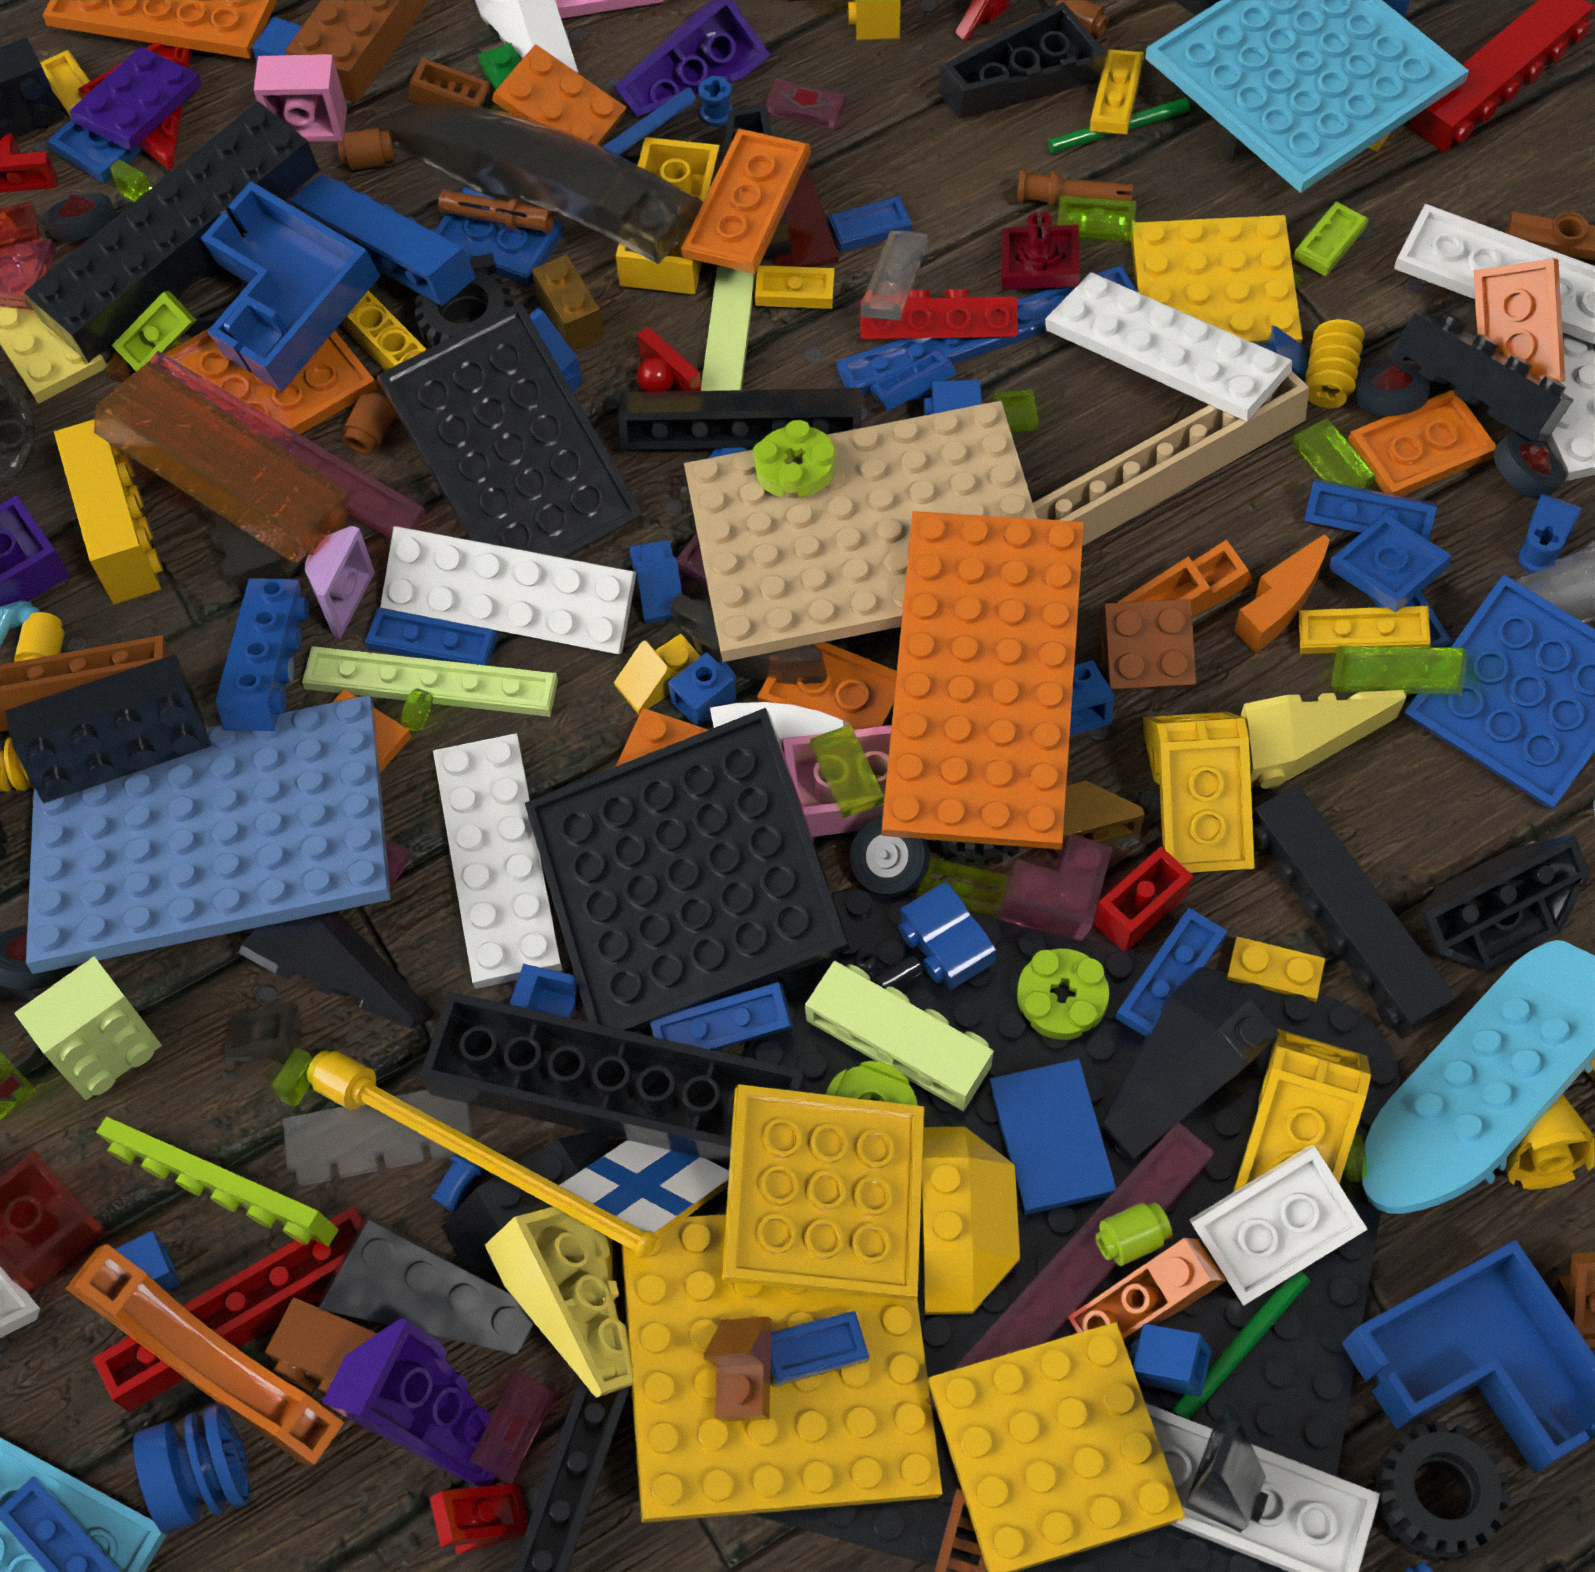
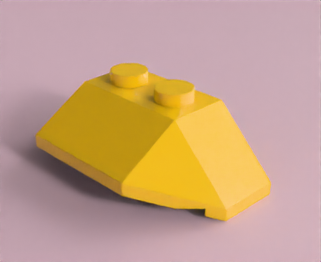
M965 1126L923 1127L921 1224L925 1315L973 1314L982 1304L983 1300L998 1286L1020 1260L1015 1165Z

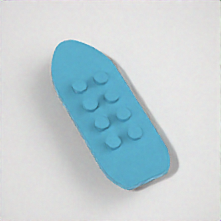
M1560 940L1547 942L1526 953L1511 965L1390 1097L1372 1123L1362 1155L1363 1187L1369 1202L1376 1209L1389 1214L1420 1211L1454 1199L1474 1188L1483 1180L1492 1184L1495 1180L1493 1171L1496 1168L1501 1171L1506 1168L1507 1156L1529 1133L1539 1119L1551 1108L1582 1071L1586 1073L1591 1072L1593 1067L1591 1061L1595 1058V955Z

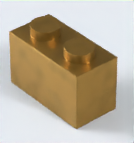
M567 255L532 269L537 299L550 321L573 352L604 339L600 308Z

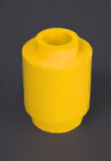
M35 612L30 614L28 620L22 624L14 661L60 654L65 635L62 621L50 613Z

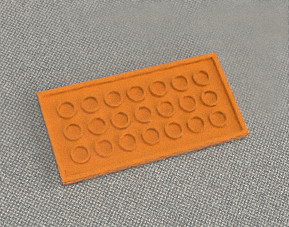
M912 511L882 836L1062 850L1084 522Z

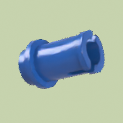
M457 1155V1157L451 1156L449 1159L452 1162L451 1167L435 1193L430 1197L434 1202L453 1213L458 1209L459 1204L476 1177L481 1179L484 1175L481 1172L482 1167L460 1155Z

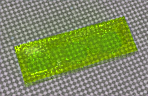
M1338 646L1331 686L1336 692L1404 690L1405 693L1462 695L1468 654L1464 648Z

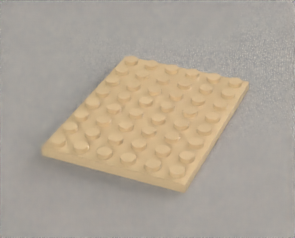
M996 401L829 434L827 436L832 440L835 448V474L832 481L823 490L808 497L798 498L797 492H784L785 497H780L766 491L760 485L756 476L753 450L684 463L722 661L726 662L901 627L912 511L1037 519L1002 402ZM793 458L787 464L795 462L799 465L803 461L801 458Z

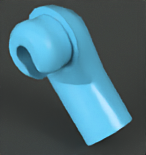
M21 600L0 606V647L9 629L22 626L23 622L28 620L29 615L40 612L39 609L33 607L30 602Z

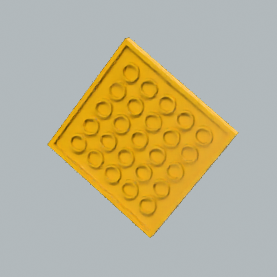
M726 1214L686 1217L658 1237L653 1251L645 1258H637L635 1251L621 1244L627 1328L633 1375L632 1397L642 1523L939 1498L942 1495L917 1297L913 1300L722 1281ZM856 1311L870 1357L866 1363L773 1387L770 1378L769 1419L721 1422L715 1418L717 1367L704 1359V1352L722 1320L770 1317L772 1319L771 1332Z

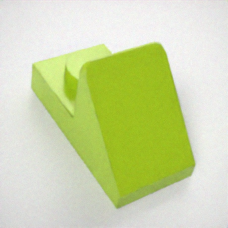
M165 291L112 346L140 375L162 359L160 355L180 345L178 339L197 320L170 291Z

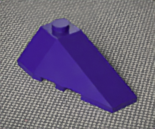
M710 0L618 81L614 88L635 117L656 110L688 87H690L694 95L699 94L698 87L700 82L710 76L724 77L727 82L742 79L771 55L733 0Z
M400 1318L345 1356L322 1403L355 1423L475 1487L492 1486L509 1449L501 1444L494 1459H491L496 1424L486 1409L476 1404L466 1389L469 1384L461 1373L454 1371L445 1357L447 1351L439 1340L410 1321Z

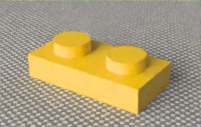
M759 265L756 278L755 306L832 309L835 270L834 268Z
M1236 936L1227 980L1246 985L1257 984L1263 989L1290 996L1299 994L1305 996L1310 1001L1316 1002L1325 958Z

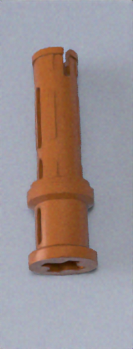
M1020 169L1016 203H1022L1024 200L1044 201L1047 202L1048 206H1054V204L1058 205L1059 201L1130 208L1133 184L1061 178V174H1058V172L1052 171L1050 175L1027 173L1026 169Z

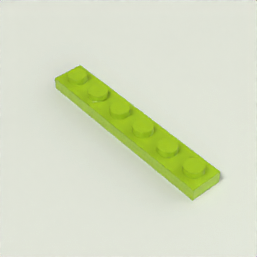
M107 1116L96 1131L97 1134L111 1144L107 1152L122 1162L131 1165L134 1159L143 1162L141 1167L150 1174L162 1180H166L170 1174L177 1178L175 1182L180 1187L197 1196H200L203 1190L212 1193L210 1198L214 1202L232 1212H235L238 1206L248 1210L246 1215L267 1228H271L274 1222L285 1226L282 1231L302 1244L308 1245L310 1240L313 1239L329 1246L339 1230L318 1210Z

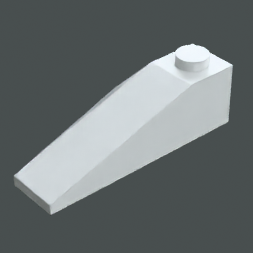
M475 0L481 19L487 25L491 24L499 33L500 39L505 44L512 43L521 60L537 44L578 73L555 0Z

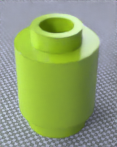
M1156 1202L1149 1205L1139 1203L1100 1221V1232L1096 1234V1241L1106 1260L1110 1261L1113 1259L1119 1266H1123L1162 1248L1164 1241L1172 1237V1229L1165 1212Z

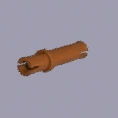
M443 189L439 196L438 208L439 212L443 214L448 213L476 220L505 224L507 229L517 230L519 227L550 233L553 227V209L522 204L520 199L512 198L509 201L454 192L448 189ZM466 205H473V206H478V207H483V208H489L490 210H483V209H477V208H472V207H466ZM505 211L520 215H527V217H520L506 213L504 214L503 212Z

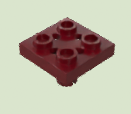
M1034 212L1027 217L1028 227L1002 228V290L1078 286L1080 284L1079 224L1051 226V215L1041 212L1042 224L1038 225L1037 212Z

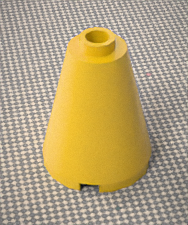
M1564 1094L1559 1097L1507 1156L1505 1172L1509 1182L1513 1185L1515 1180L1521 1181L1523 1189L1551 1188L1576 1179L1573 1171L1585 1164L1588 1171L1595 1166V1136Z

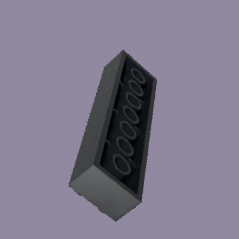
M257 101L24 291V295L39 319L89 363L118 339L163 292L170 291L173 293L214 259L201 237L223 212L229 215L241 235L244 234L228 206L250 181L278 198L285 200L319 171L308 140Z
M448 992L420 1074V1078L427 1090L433 1096L730 1164L734 1095L735 1089L739 1084L807 1092L804 1070L453 992Z

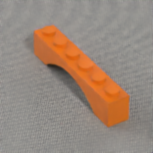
M108 1244L100 1246L94 1251L65 1288L300 1464L315 1465L344 1424L342 1420L309 1395L267 1370L215 1333L172 1298L147 1273Z

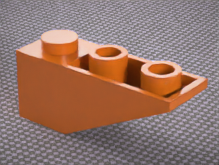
M1183 1238L1078 1309L1068 1318L1077 1333L1117 1322L1123 1342L1125 1343L1141 1334L1143 1324L1156 1325L1190 1306L1226 1282L1227 1279L1201 1239Z

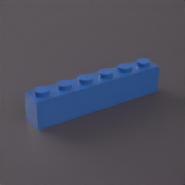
M322 173L289 199L291 205L366 249L379 272L441 306L476 279L469 263L471 256L461 243L449 241L436 230H429L419 225L413 218H406L398 214L389 205H381L372 200L366 193H359L349 188L341 180L336 181Z

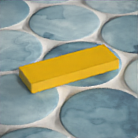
M1107 50L1090 120V131L1117 134L1128 133L1144 63L1143 52Z
M1428 606L1402 607L1396 613L1388 607L1299 610L1300 654L1430 650Z

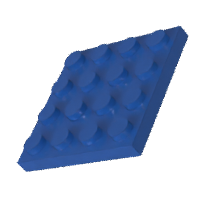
M1503 574L1408 706L1404 716L1553 811L1595 752V629Z

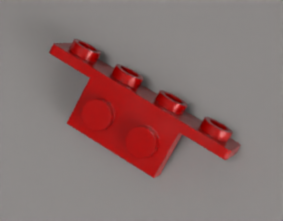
M946 289V297H930V290H907V298L862 299L860 301V336L862 339L1015 337L1017 335L1018 300L1016 297H969V289Z

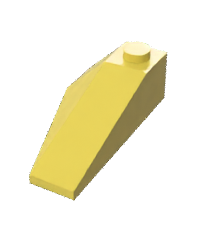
M555 1207L514 1217L485 1244L505 1288L596 1398L631 1386L633 1384L629 1338L626 1326L617 1317L614 1300L619 1296L616 1281L610 1280L605 1259L610 1255L605 1235Z

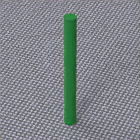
M1187 98L1133 113L1128 131L1188 113L1190 105ZM1090 127L1048 139L1047 145L1049 152L1054 154L1110 137L1117 133L1090 131Z
M1299 1271L1286 1279L1209 1366L1202 1397L1185 1394L1172 1408V1414L1188 1420L1194 1416L1310 1283L1309 1278L1303 1272Z

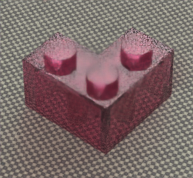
M1070 834L1062 846V850L1058 853L1054 871L1017 859L1005 880L995 918L1029 929L1082 942L1093 925L1112 847Z

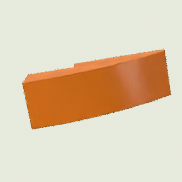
M1325 534L1262 575L1255 600L1239 610L1234 632L1255 654L1272 642L1293 621L1307 601L1316 583L1330 541Z
M1226 539L1194 561L1189 556L1118 601V603L1191 599L1192 616H1195L1253 584L1249 570Z

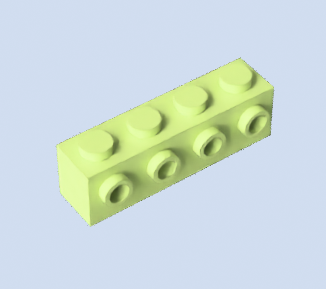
M833 961L805 1004L806 1021L873 1060L897 1068L911 1082L964 1111L992 1066L994 1051L989 1048V1044L975 1033L967 1031L963 1034L949 1026L948 1020L940 1013L931 1009L923 1011L910 1004L907 996L893 987H886L884 989L870 981L868 974L862 969L851 964L845 967Z

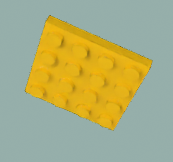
M1285 215L1134 222L1131 224L1134 272L1138 293L1254 344H1267L1272 326H1277L1297 342L1302 343Z
M739 1084L735 1089L722 1281L913 1300L918 1297L924 1106Z
M1117 1322L929 1377V1387L988 1572H1017L1173 1524L1185 1518Z

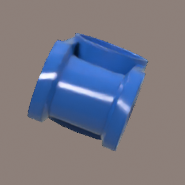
M1543 493L1541 494L1518 556L1519 564L1525 571L1535 575H1544L1553 570L1565 541L1568 542L1582 507Z

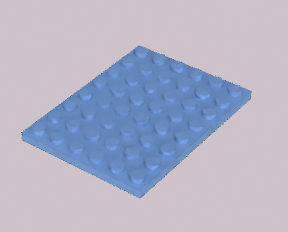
M367 695L279 714L275 731L224 730L223 725L206 728L211 747L44 804L34 787L26 964L31 973L35 974L83 964L94 956L97 960H103L391 900L376 722L371 696Z

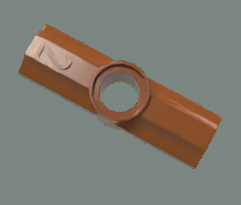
M1511 211L1505 231L1506 234L1574 259L1595 260V225H1590L1582 215L1575 212H1564L1556 218H1549Z

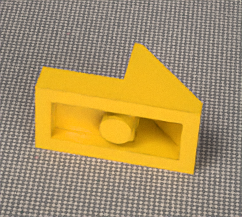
M679 634L655 651L645 640L639 645L616 678L614 685L637 714L640 715L643 708L649 709L670 695L668 682L701 656L682 634Z

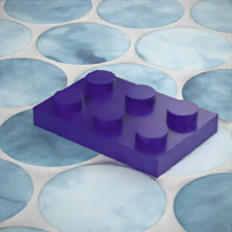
M140 46L69 110L72 122L132 151L201 86L200 76L198 73Z

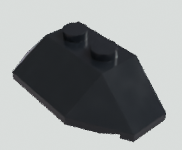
M1570 834L1510 849L1434 889L1420 913L1436 953L1480 971L1487 972L1559 934L1576 904L1581 887L1586 886L1591 874L1576 835Z
M586 1132L558 1138L518 1162V1164L560 1185L615 1149L608 1136ZM495 1176L477 1187L442 1228L465 1266L470 1269L498 1272L485 1244L514 1217L553 1206Z

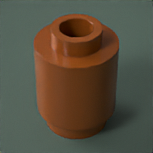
M1058 0L1055 6L1065 2L1093 38H1101L1108 24V17L1105 16V7L1088 0Z
M380 128L346 132L344 133V141H338L341 163L349 164L351 171L386 166V162L395 161L389 130L380 131Z
M377 393L361 395L343 427L345 434L342 440L345 445L364 455H369L373 449L379 448L395 417V411L391 407L390 401Z

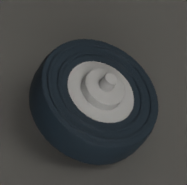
M878 818L866 824L854 838L850 851L853 873L861 885L878 895L899 896L906 894L921 883L928 871L930 850L927 840L882 836L883 818Z

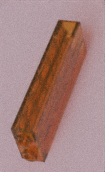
M149 361L96 405L95 434L294 564H297L307 553L313 555L325 536L332 529L334 531L339 530L348 518L349 510L346 509L349 497L348 490Z

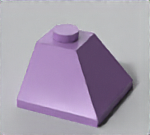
M354 526L322 537L316 550H312L309 553L305 562V572L332 635L340 639L375 573L360 528Z

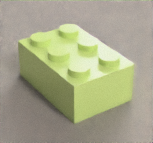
M95 956L14 1013L44 1055L85 1100H88L93 1095H100L109 1090L119 1076L132 1067H138L146 1063L153 1056L154 1051L162 1046Z

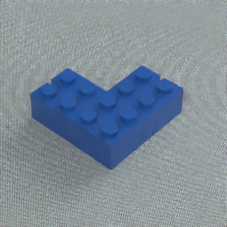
M250 181L228 206L246 235L242 238L229 215L223 212L201 237L218 265L249 283L207 332L224 357L248 372L253 371L256 377L278 391L283 392L378 280L380 274L366 249ZM246 295L275 310L288 329L287 333L265 358L246 346L241 347L238 341L229 336L223 326Z
M1516 1240L1358 1326L1342 1343L1365 1382L1374 1378L1378 1383V1386L1372 1390V1393L1396 1430L1403 1428L1477 1386L1534 1473L1539 1472L1575 1449L1595 1439V1355Z

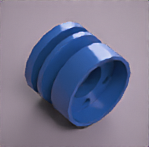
M220 1403L205 1409L204 1421L196 1411L189 1413L185 1417V1439L181 1437L175 1425L170 1421L140 1430L134 1435L133 1450L139 1484L150 1515L162 1533L168 1534L196 1524L200 1519V1497L203 1498L211 1513L216 1516L226 1511L227 1500L235 1509L249 1504L250 1483L246 1451L239 1432L234 1427L225 1407Z

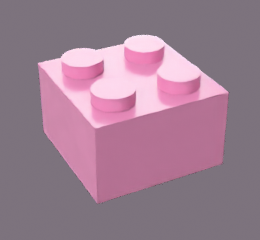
M333 55L258 56L254 82V93L257 101L308 140V142L344 140L347 105Z

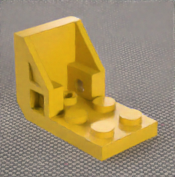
M1228 711L1143 717V732L1153 780L1160 785L1162 847L1190 873L1255 869L1249 735L1245 718Z
M1277 1029L1279 1035L1272 1043L1259 1096L1258 1112L1233 1192L1311 1144L1316 1147L1340 1184L1370 1083L1371 1071L1367 1055Z

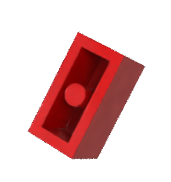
M1160 846L1098 902L1093 924L1125 953L1186 898L1194 876Z

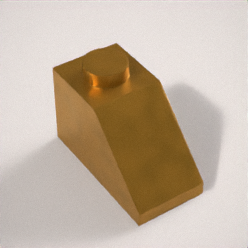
M1086 780L1074 784L1066 781L1062 850L1055 849L1057 855L1140 834L1145 816L1142 807Z

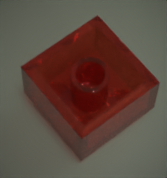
M35 1149L0 1178V1266L14 1283L29 1295H32L106 1232L105 1228L71 1188Z

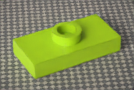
M1336 201L1296 248L1293 259L1327 276L1366 229L1369 219Z

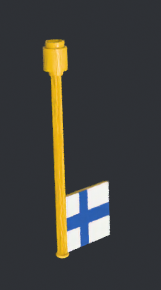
M322 1051L318 1053L311 1061L307 1070V1080L312 1084L313 1089L317 1093L348 1110H357L366 1104L628 1247L635 1251L637 1258L647 1257L653 1251L658 1237L728 1187L729 1170L705 1158L629 1140L562 1184L557 1185L376 1087V1074L374 1070L339 1051Z

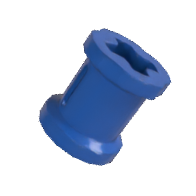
M710 76L700 82L698 87L699 97L703 100V105L700 109L701 119L708 126L722 127L728 122L729 111H733V107L728 100L732 94L731 84L724 77Z

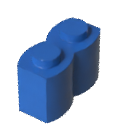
M946 881L900 908L902 923L898 925L899 931L909 947L914 948L918 946L927 958L923 960V964L936 983L943 981L952 990L996 963V949L981 926L969 914L959 896Z

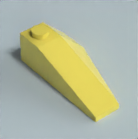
M1404 690L1358 692L1347 700H1337L1335 693H1322L1318 697V701L1302 702L1300 695L1296 694L1245 703L1240 716L1245 718L1249 735L1251 788L1261 786L1263 789H1271L1280 786L1285 781L1290 780L1398 718L1406 699Z

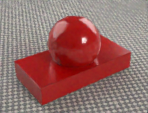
M646 327L637 334L640 359L643 361L638 366L636 380L643 392L669 391L671 387L676 391H701L700 372L651 328Z

